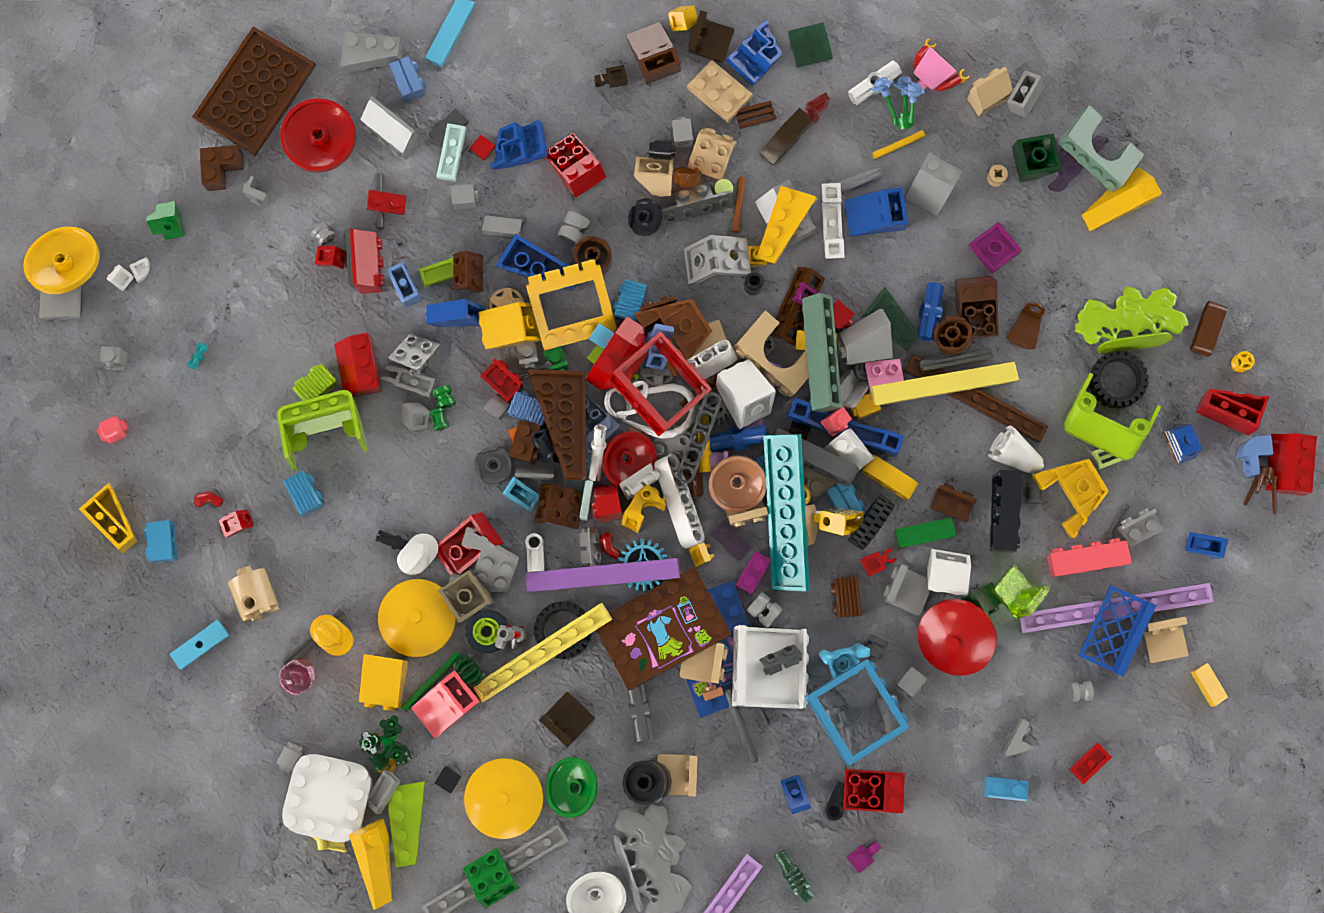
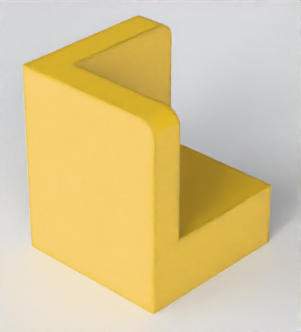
M695 5L680 6L668 13L672 31L688 30L695 26L698 19Z

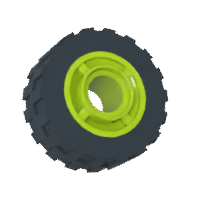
M492 610L479 611L472 615L465 628L468 643L473 649L482 653H494L501 650L495 647V642L500 625H509L506 621L507 619L499 612ZM486 626L492 628V634L489 637L483 634Z

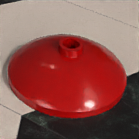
M628 431L618 434L610 440L604 449L602 468L605 476L611 483L620 487L619 484L650 463L655 470L654 463L657 461L655 446L648 437L638 432ZM626 454L627 458L623 460L622 458Z

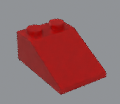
M483 512L470 515L437 543V556L450 576L451 573L462 575L477 563L481 550L462 545L467 527L473 529L475 534L488 538V541L495 546H502L504 544Z

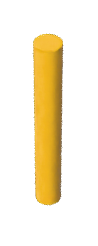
M923 130L872 152V156L874 159L884 156L924 138L925 133Z

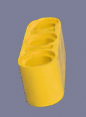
M872 454L874 459L865 465L861 471L891 492L908 501L919 484L894 466Z

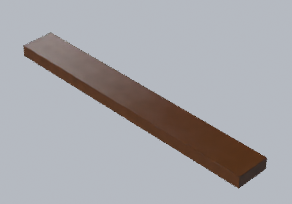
M915 354L912 355L904 372L915 378L948 373L941 368L921 371L920 362L924 359ZM978 388L947 394L1005 426L1011 425L1020 434L1037 443L1041 442L1048 428V425Z

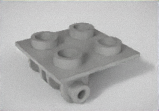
M410 333L388 359L410 367V374L416 376L437 355L438 348L441 345Z
M673 424V425H672L669 429H667L666 431L673 430V429L677 428L678 426H676V425ZM685 431L674 438L665 439L654 437L652 443L655 446L657 457L661 459L669 454H674L678 459L683 458L691 433Z

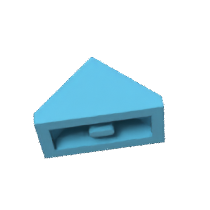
M515 477L512 478L503 492L505 497L531 512L539 499V494Z

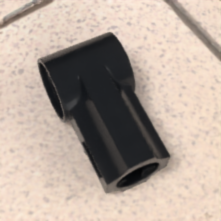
M545 429L535 432L532 435V442L540 452L541 461L546 464L559 466L560 462L548 432Z
M837 781L823 810L825 818L830 821L839 820L843 815L844 783ZM831 806H835L838 810V815L834 818L828 814V809Z

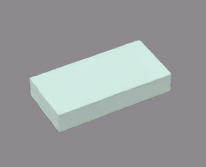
M589 480L585 481L580 519L583 521H588L594 482Z

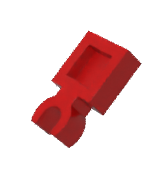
M892 548L885 550L882 556L877 551L860 559L868 577L887 569L884 563L892 564L897 560V558L888 559L887 554L893 551Z

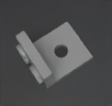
M709 235L684 248L689 285L698 284L715 275L747 276L751 273L747 238ZM730 252L733 254L734 260L730 257Z

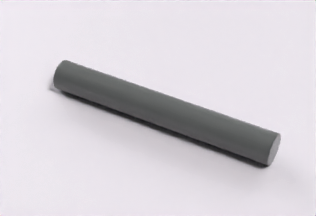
M377 173L375 174L376 191L383 192V174ZM376 211L377 229H384V212Z

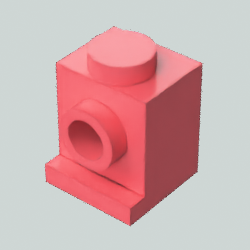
M842 407L823 419L821 424L829 435L833 437L838 432L840 433L848 427L847 423L852 418Z

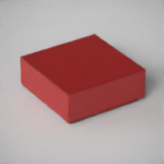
M480 135L469 149L485 161L495 149V145Z

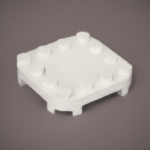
M319 754L302 756L296 763L291 776L283 807V824L297 834L333 842L350 841L349 834L362 828L371 787H373V779L370 772L365 766Z

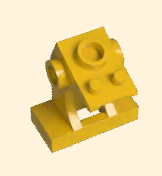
M649 484L645 485L637 491L629 507L625 510L621 525L639 533L645 517L641 514L642 509L647 506H653L664 512L666 499L664 497L660 498V493L655 487H651Z

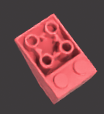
M453 671L411 709L434 739H436L481 703V700L471 687L465 684L458 673Z

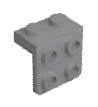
M900 564L898 567H894L890 577L893 579L891 584L887 585L884 590V602L918 616L922 613L931 591L928 590V579L908 570V566Z

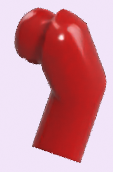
M208 491L197 494L194 497V505L202 507L204 503L210 502L219 508L223 504L224 499Z

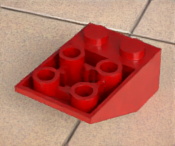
M574 133L548 149V156H545L566 187L576 198L607 178L601 163Z
M845 769L843 809L903 814L905 773Z

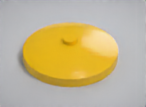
M60 227L40 236L28 249L23 263L24 274L32 286L43 293L62 294L70 292L83 285L95 272L100 259L99 247L93 237L81 228Z
M411 579L399 583L385 595L378 612V626L383 639L393 650L410 657H424L439 651L447 644L455 630L456 617L438 592L442 588L441 586L428 580Z
M509 758L495 759L480 766L470 777L464 794L466 813L472 824L483 834L498 839L513 838L530 829L540 816L544 801L543 788L535 772L526 764Z

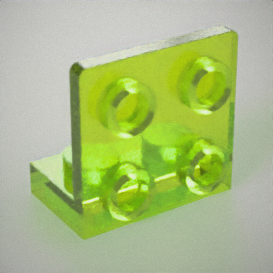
M1015 565L1008 569L992 589L1015 619L1031 616L1051 590L1047 584L1032 586Z

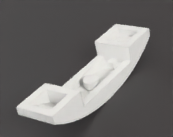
M840 183L821 184L825 259L845 258L841 218Z

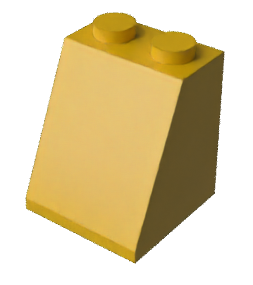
M517 302L479 312V325L482 328V342L485 349H499L522 343L541 341L531 303Z
M364 654L359 702H364V707L370 708L382 705L383 710L389 711L401 708L409 661Z

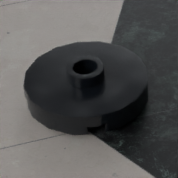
M644 198L638 200L637 204L630 209L628 223L635 234L650 236L660 227L663 213L656 201Z

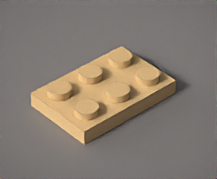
M712 60L687 85V89L727 123L753 97L749 90Z

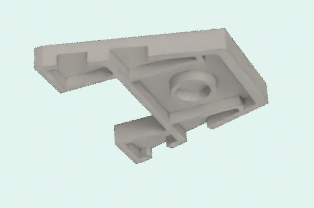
M467 527L462 545L481 550L473 572L474 575L489 592H507L519 557L499 545L495 546L488 541V538L475 534L473 529ZM451 573L448 584L461 575Z

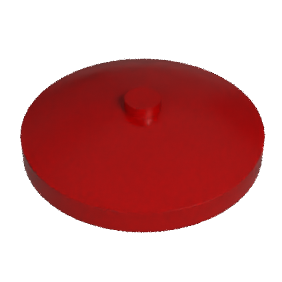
M315 98L303 101L289 111L281 126L280 140L285 154L296 166L310 172H327L342 165L351 155L356 143V128L351 116L341 105L328 99Z
M949 599L936 603L928 609L919 623L917 638L920 650L932 666L944 673L955 676L974 674L982 670L995 653L997 634L994 624L980 607L971 602Z

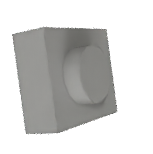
M250 176L249 180H246L244 183L243 193L247 198L251 199L252 203L259 206L261 204L268 206L271 199L266 193L256 190L258 181L255 177Z

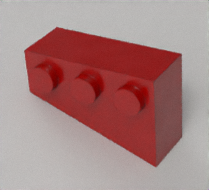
M1209 389L1201 397L1196 413L1250 436L1259 428L1270 396L1264 395L1261 397L1253 396L1249 393L1237 394L1233 391Z
M607 483L593 486L595 503H592V509L595 519H599L600 523L623 519L617 485Z

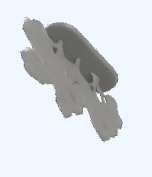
M654 803L645 810L644 815H641L633 807L620 810V817L617 819L615 826L618 831L626 835L627 841L625 845H622L617 835L613 836V840L637 910L639 912L642 911L640 894L645 895L649 899L646 913H675L682 910L685 898L689 896L692 887L684 877L671 873L670 868L678 863L680 858L679 852L683 851L686 842L676 834L669 836L665 834L666 826L669 823L666 808ZM636 838V841L631 843V839ZM625 850L635 851V865H629ZM638 869L643 870L646 875V881L641 887L636 886L632 874L633 871ZM650 880L651 885L647 886V882ZM654 888L658 891V895H651L650 890L646 891V889ZM651 899H657V902L653 903Z

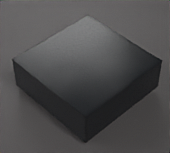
M445 766L434 784L452 794L462 776Z

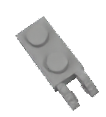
M386 364L385 369L396 373L397 377L393 379L382 375V381L431 398L432 391L437 382L435 379L421 374L413 376L410 374V370Z

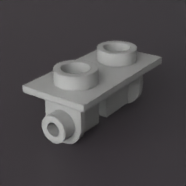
M581 529V533H579L580 547H587V550L581 551V564L584 567L600 566V535L597 529Z

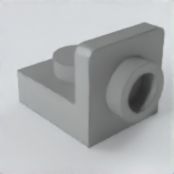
M535 341L516 345L521 368L528 370L535 368V365H539Z

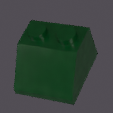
M1054 133L1019 139L1012 146L1020 182L1037 180L1062 169Z

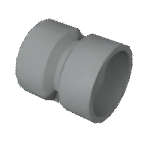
M569 211L564 219L565 225L561 226L557 237L570 245L576 246L583 238L582 233L586 232L590 221L578 213Z
M761 592L746 611L754 618L759 617V622L768 628L783 609L775 602L771 603V598L764 592ZM765 607L770 610L767 615L762 612Z

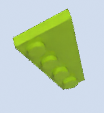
M426 781L398 785L388 802L396 867L417 864Z

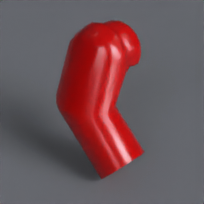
M605 532L600 536L599 540L601 550L617 560L621 551L612 546L611 540L613 537L611 533Z

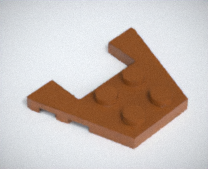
M693 299L634 314L643 328L658 319L664 325L674 327L672 339L686 360L692 357L712 332ZM667 361L666 366L672 376L675 377L679 372Z

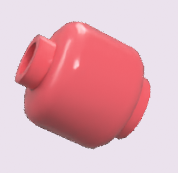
M112 416L101 421L97 431L103 442L113 444L124 439L127 436L126 430L129 428L124 419L121 420L117 416Z

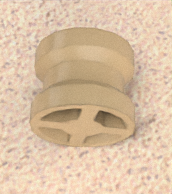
M1002 165L991 167L986 177L988 184L992 187L1001 186L1008 176L1007 169Z

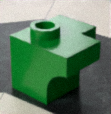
M176 202L156 204L155 212L146 218L152 234L162 233L165 240L184 237L181 214Z

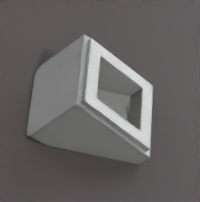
M494 395L483 409L501 420L511 404Z

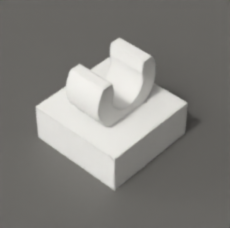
M118 264L114 267L112 273L108 275L107 280L123 291L134 276Z

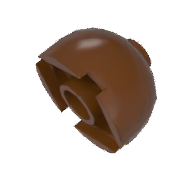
M948 316L944 321L936 325L934 340L938 348L944 353L958 355L970 347L973 340L972 328L963 317Z

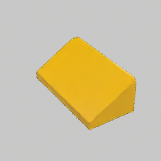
M1208 663L1191 671L1193 678L1211 707L1217 706L1228 698Z

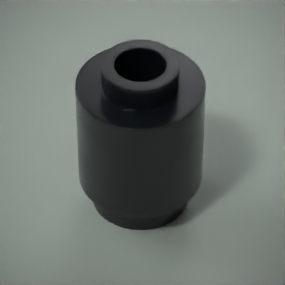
M654 140V142L649 144V157L671 160V157H675L676 145H672V141Z
M758 273L748 274L744 282L745 292L749 295H758L763 288V277Z

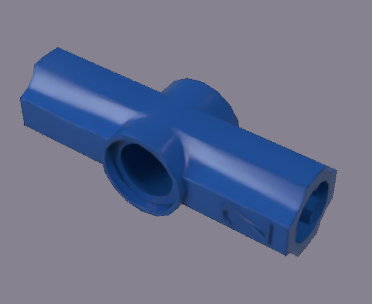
M928 283L926 286L924 302L919 310V318L921 319L917 336L922 341H934V330L942 316L943 307L941 306L944 286L940 283Z
M765 424L749 428L743 427L741 429L735 426L730 428L728 432L710 435V449L712 452L733 449L734 451L745 450L749 445L763 443V436L768 435Z

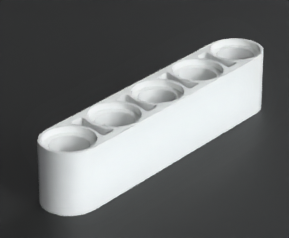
M669 454L655 461L654 468L660 474L658 480L666 499L678 540L683 548L688 549L702 543L705 536L688 485L679 481L677 477L680 466L679 459L676 455ZM682 471V472H681V478H682L683 480H686V479H685V476H684V474H683V471Z

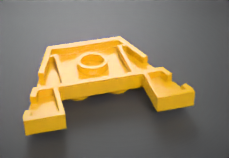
M1083 459L1031 475L1040 490H1045L1056 481L1059 482L1077 512L1061 523L1070 538L1077 536L1081 526L1085 525L1089 515L1093 510H1096L1109 492L1090 459Z

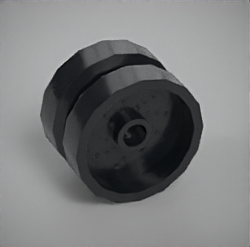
M642 760L633 763L627 768L623 775L622 785L624 793L629 800L636 804L649 805L661 802L667 797L671 790L672 779L670 772L662 763L654 760Z

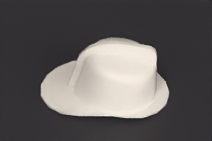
M421 533L415 535L398 555L397 564L404 573L416 575L424 571L438 553L437 541L429 534Z

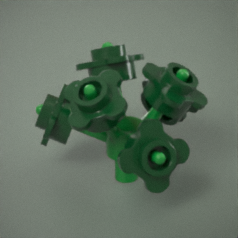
M395 715L387 720L382 719L379 725L383 728L384 735L379 737L378 734H370L368 731L361 734L359 746L365 753L374 754L373 759L369 758L368 761L373 762L372 766L377 770H383L384 767L390 768L391 766L388 765L390 758L394 759L396 764L401 762L402 765L409 764V761L412 759L410 755L413 754V751L410 752L406 745L396 741L398 738L397 733H401L403 727L399 725L398 717ZM381 741H382V743H383L385 746H384V748H383V750H382V753H381V754H377V752H378V749H377V748L380 747Z

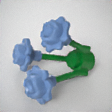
M908 76L899 77L897 83H894L893 80H888L887 77L878 78L874 82L875 87L872 88V91L881 92L882 96L885 97L894 125H898V129L912 128L915 103L917 102V97L925 94V89H922L920 83L912 81L911 77ZM891 84L901 90V95L903 96L904 112L898 113L899 117L896 116L889 97L888 89ZM907 95L909 96V102H911L910 112H908Z

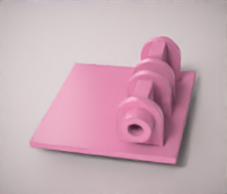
M900 359L865 362L869 390L872 386L904 381Z

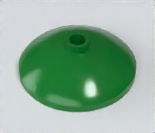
M575 757L564 758L557 762L550 770L546 780L545 791L547 801L553 811L562 817L576 818L585 814L594 804L598 791L597 777L591 765L585 760Z

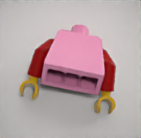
M927 39L925 45L915 55L914 74L919 78L916 83H920L922 89H926L928 86L934 92L948 90L960 83H965L970 77L962 76L965 69L958 73L934 50L936 43L930 46V39Z

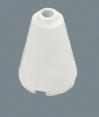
M1011 425L1007 426L1005 429L1008 431L1005 433L1000 432L990 447L992 454H988V456L992 460L1029 474L1039 473L1044 467L1043 458Z

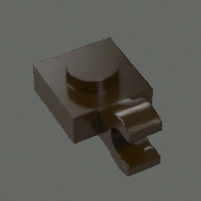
M624 65L606 68V74L594 76L595 87H601L607 83L609 88L628 85Z

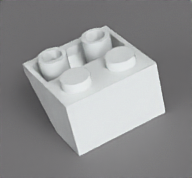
M931 549L927 565L928 590L967 596L971 571L970 555Z

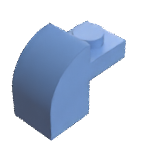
M655 323L652 332L647 334L646 343L660 331L666 338L671 340L674 334V327ZM655 345L648 350V355L644 359L645 367L663 370L668 361Z
M1271 435L1253 437L1239 446L1236 459H1244L1242 467L1244 473H1246V478L1260 475L1259 458L1273 455Z

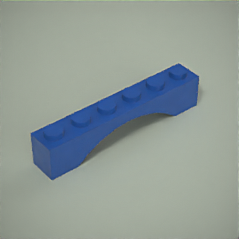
M794 398L787 420L829 434L821 424V421L831 413L812 411L811 403ZM854 421L847 423L848 427L845 430L851 428L865 447L893 457L898 455L904 439L903 435ZM838 432L835 436L838 437L842 432Z

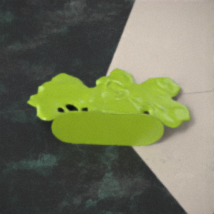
M1126 286L1123 291L1124 295L1119 296L1116 300V309L1112 310L1101 301L1089 299L1084 305V309L1077 315L1079 322L1075 325V332L1082 334L1084 340L1089 344L1099 342L1101 337L1110 339L1098 347L1099 353L1107 354L1113 351H1131L1164 345L1173 339V335L1161 332L1162 330L1180 334L1184 326L1189 324L1185 313L1172 309L1176 303L1177 296L1168 288L1155 290L1145 299L1139 290ZM1156 323H1159L1160 327L1156 329ZM1102 328H1108L1111 331L1112 335H1110V333L1106 334L1102 330ZM1145 329H1149L1153 333L1138 336ZM1122 330H1130L1133 334L1132 337L1117 339L1118 333Z

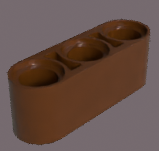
M1212 301L1206 303L1194 334L1190 351L1210 357L1227 313L1226 306Z

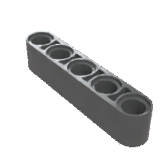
M711 392L704 397L677 472V477L682 483H691L696 476L722 401L717 393ZM716 397L718 404L715 407H710L707 404L708 398ZM703 415L711 416L712 420L709 425L701 423ZM697 433L705 435L703 443L698 444L694 441V436ZM691 451L698 453V459L695 462H690L687 458L688 453ZM685 469L691 471L692 476L689 480L681 478V472Z
M776 428L772 435H787L791 433ZM802 439L804 467L844 486L849 487L859 471L858 466Z

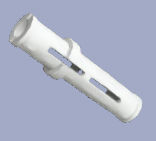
M598 425L594 426L589 479L592 481H596V477L597 481L601 480L607 427L604 425H599V429Z

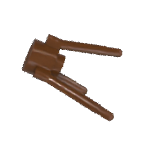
M1260 466V475L1255 476L1243 503L1244 506L1248 504L1254 490L1258 494L1261 485L1268 486L1272 483L1273 514H1277L1276 482L1278 477L1274 476L1275 470L1273 468Z

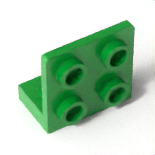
M497 848L463 868L478 902L485 909L520 888L518 882L511 876Z

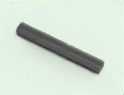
M989 348L923 360L920 362L921 371H929L993 358V353Z
M338 610L332 615L340 622L347 617L342 610ZM311 635L283 660L287 668H292L317 645Z

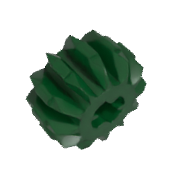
M465 654L459 657L453 664L455 671L468 687L473 688L485 679V674L470 655Z

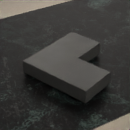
M456 108L429 133L430 137L441 147H443L447 123L460 126L469 124V121ZM463 143L461 155L469 148L465 143Z

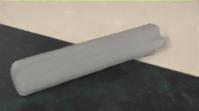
M876 168L837 183H840L841 192L878 180L883 175L881 169Z

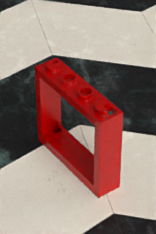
M661 331L607 378L658 436L662 435L712 390L706 383L707 381L697 373L696 368L689 364L684 358L683 353L676 349L670 339L666 338ZM654 345L698 394L667 422L623 373Z

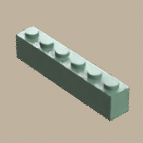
M818 293L802 298V311L804 315L805 346L809 372L810 403L812 411L825 413L842 408L832 296Z

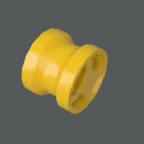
M1247 351L1238 353L1231 360L1232 369L1238 373L1246 372L1254 366V356Z

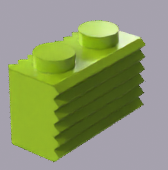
M323 364L313 366L309 370L310 374L305 378H299L294 383L295 386L292 389L302 400L326 395L339 382Z

